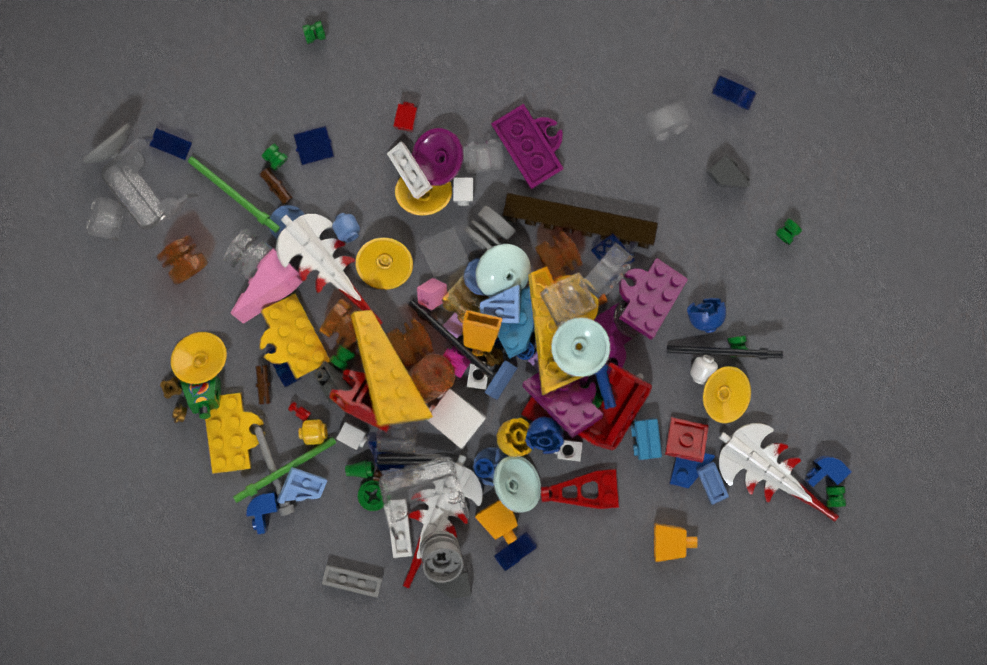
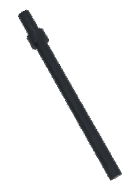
M414 299L409 302L408 305L418 313L420 319L427 321L489 379L495 375L489 367L431 316V312L427 308L420 306Z
M667 345V353L756 357L759 360H767L768 358L783 359V351H771L768 348L751 350Z

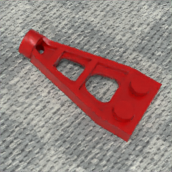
M616 469L596 470L549 487H540L541 502L553 501L596 509L619 508ZM591 481L597 483V498L591 499L582 496L581 487L585 483ZM572 485L577 487L576 498H565L562 496V489L564 487ZM549 490L552 491L551 497H549Z

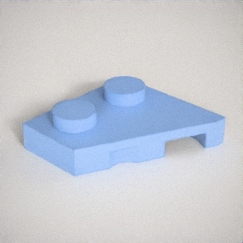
M516 285L480 303V313L503 318L502 323H519L520 285Z
M291 467L277 501L282 504L285 501L291 500L303 501L308 498H320L327 479Z

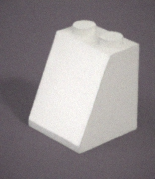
M451 388L448 391L444 389L438 397L440 402L436 406L432 404L429 408L433 417L427 420L462 449L486 419V416Z

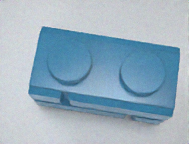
M658 419L633 421L634 425H630L631 436L635 437L636 444H633L634 456H637L639 460L661 458Z

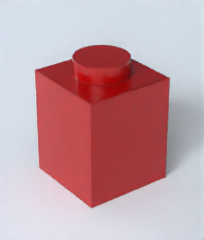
M410 102L398 104L393 125L395 129L408 132L414 131L418 112L417 107H414L415 104Z

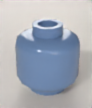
M341 213L335 217L332 228L340 241L349 243L358 238L360 226L352 214Z

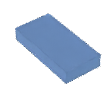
M505 360L485 390V393L498 400L517 367Z
M714 462L696 470L711 505L729 497Z

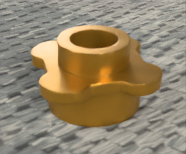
M493 347L490 352L484 351L483 353L487 364L491 367L495 364L502 365L504 362L502 359L503 353L499 348Z
M172 377L171 380L160 383L165 398L170 399L173 395H180L182 393V389L178 385V378Z
M182 404L174 408L172 418H175V423L178 421L183 423L187 408L183 407Z

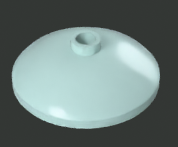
M499 244L490 248L483 254L476 268L478 287L489 298L516 285H520L521 292L529 280L528 274L531 272L529 258L522 249L512 244Z
M574 318L563 323L557 329L552 339L551 350L556 364L564 372L579 377L589 376L599 371L606 363L610 353V341L606 331L597 322L587 318ZM577 343L582 345L581 350H576L575 346Z
M508 456L498 463L494 472V487L500 501L508 509L517 513L533 509L541 495V482L534 466L523 457Z

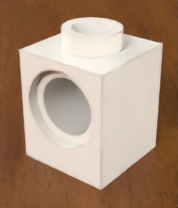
M454 178V202H458V206H469V202H473V178Z
M470 364L467 387L486 390L488 377L484 374L481 380H476L473 377V372L478 368L474 364Z
M346 421L336 439L357 450L359 446L363 448L368 437L365 436L367 433L365 430Z
M565 439L564 445L554 454H557V459L580 462L583 442ZM565 445L573 447L571 454L565 455L562 452Z

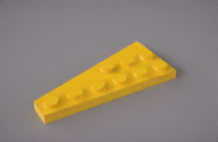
M547 266L528 274L542 395L582 378L564 372L556 364L552 355L551 345L553 336L557 329L563 323L569 321L570 318ZM577 343L575 348L576 350H581L582 346L580 343Z
M372 310L353 312L351 317L378 426L431 419L433 415Z

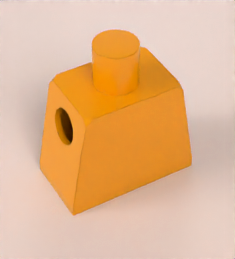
M467 310L463 320L464 346L473 348L472 353L475 356H482L484 351L490 352L499 333L503 318Z
M500 499L475 514L476 519L495 540L503 536L507 544H511L518 539L512 530L518 526L513 511L508 509Z
M654 523L655 562L686 557V548H697V537H687L685 528Z

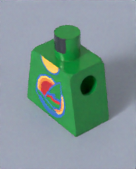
M218 375L200 384H190L180 380L187 404L192 413H199L200 419L210 418V410L217 409L220 406L221 381Z

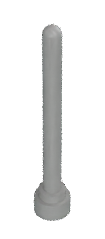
M256 427L255 434L271 474L277 469L261 427ZM280 478L273 481L278 497L283 487ZM290 501L279 504L281 516L295 512L294 505Z

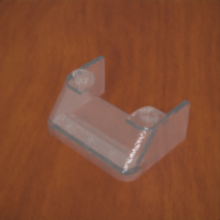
M139 136L105 165L101 171L102 179L137 224L145 230L153 229L175 216L198 197L196 193L186 194L179 200L175 197H167L160 201L138 173L145 165V157L140 150L153 140L152 136Z
M449 457L437 458L387 473L379 480L388 525L396 540L399 539L396 522L407 517L409 512L407 504L444 493L446 501L450 504L460 503L466 519L470 518L455 464Z

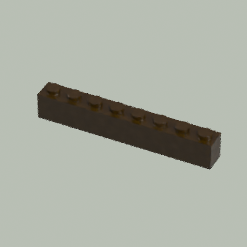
M507 193L503 217H506V221L517 223V220L525 221V225L536 226L537 223L544 225L543 228L555 230V227L562 228L564 233L573 234L574 231L581 232V236L592 238V235L600 236V240L611 241L612 238L619 240L618 243L630 245V242L637 243V247L644 249L654 246L658 227L657 222Z

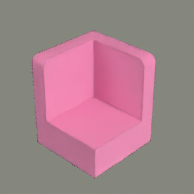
M431 278L418 286V304L433 310L446 302L447 284Z

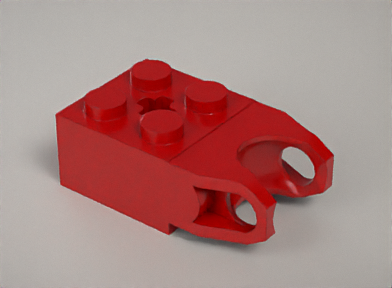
M344 370L342 378L353 389L349 391L332 389L330 399L338 404L343 411L387 432L392 424L378 426L366 374L364 372Z

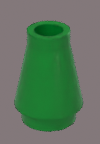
M367 459L346 465V476L369 479L375 473L373 461H368Z

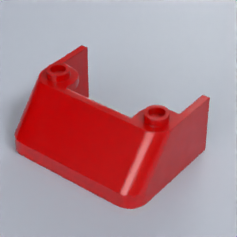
M610 362L608 366L613 369L609 374V382L612 384L611 388L617 406L605 409L604 402H602L598 408L603 413L602 418L578 435L595 446L615 450L649 396L652 385Z

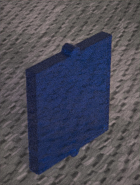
M326 126L294 135L297 146L296 151L299 153L302 166L334 157L331 146L332 140L329 139Z

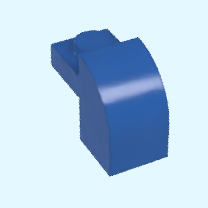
M822 456L814 460L818 467L812 468L806 474L808 477L805 481L814 487L827 475L834 484L839 485L852 472L839 459Z
M276 491L258 495L247 507L246 516L255 517V519H252L253 529L257 530V535L268 531L265 514L279 511Z

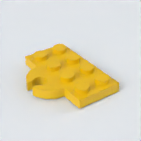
M296 294L260 311L269 329L262 334L259 348L262 350L267 344H272L275 347L274 354H266L264 356L266 360L274 364L287 362L296 379L319 368L323 362H331Z
M242 393L220 395V406L217 409L210 410L211 417L205 419L212 474L251 469L249 449L259 445V442L250 428L252 424L261 426L264 422L257 414L244 411Z

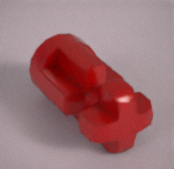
M292 402L288 410L290 412L295 411V415L302 421L308 420L311 412L302 406L300 408L296 407L297 403Z

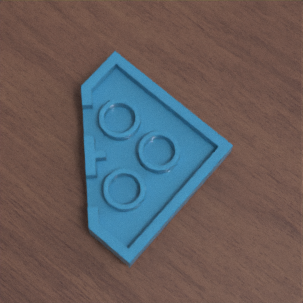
M530 286L520 292V322L501 323L498 337L509 359L527 350L532 332H534Z

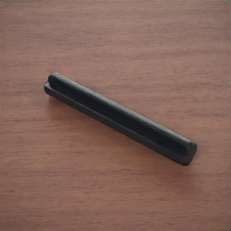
M379 453L377 455L378 465H453V455Z

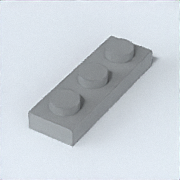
M327 564L322 584L378 598L383 578Z

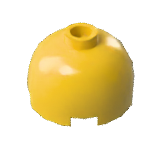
M513 418L504 422L496 435L500 450L510 457H521L529 454L532 449L526 443V434L530 424L522 418Z

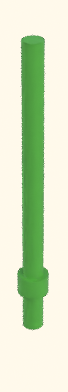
M193 156L189 158V164L253 214L259 223L268 226L275 233L280 230L281 227L272 221L267 213L257 209Z
M333 437L329 438L255 484L247 485L245 490L233 496L235 502L238 503L248 496L252 497L257 494L258 490L288 473L291 467H298L336 444Z

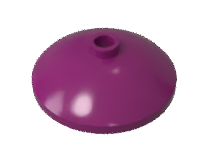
M434 128L419 137L414 145L412 156L432 186H440L450 182L458 174L463 162V148L459 138L453 132L443 128Z

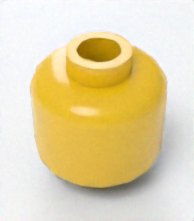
M320 419L306 420L303 422L302 428H299L298 434L299 438L303 439L306 445L322 444L327 439L328 429L326 423L323 424Z

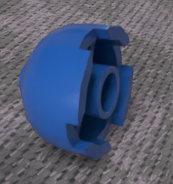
M719 298L703 299V303L696 306L695 303H692L687 308L691 324L694 328L706 333L715 332L725 321V302L721 303Z
M540 417L529 425L526 443L532 450L535 447L543 450L542 453L551 454L558 452L560 447L564 445V429L555 419Z

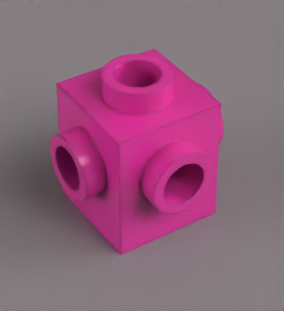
M453 346L452 349L447 348L442 358L445 360L441 367L461 378L470 361Z

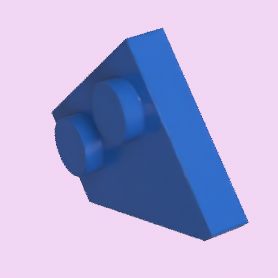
M705 453L702 463L675 457L669 484L689 489L699 477L696 470L711 463L715 455Z

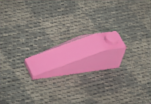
M274 248L259 262L256 267L258 270L255 276L250 278L247 290L240 295L231 311V314L243 324L260 314L262 309L277 303L291 294L303 282L301 281L299 271L290 262L286 268L283 267Z

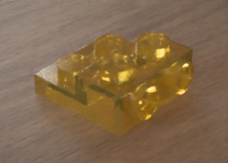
M462 276L441 301L443 302V307L449 312L453 310L458 315L457 319L463 324L466 311L480 313V303L489 297L477 295L470 291L465 285Z

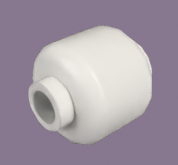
M709 355L697 357L691 367L690 375L693 377V381L705 385L709 377L718 370V365L714 358Z

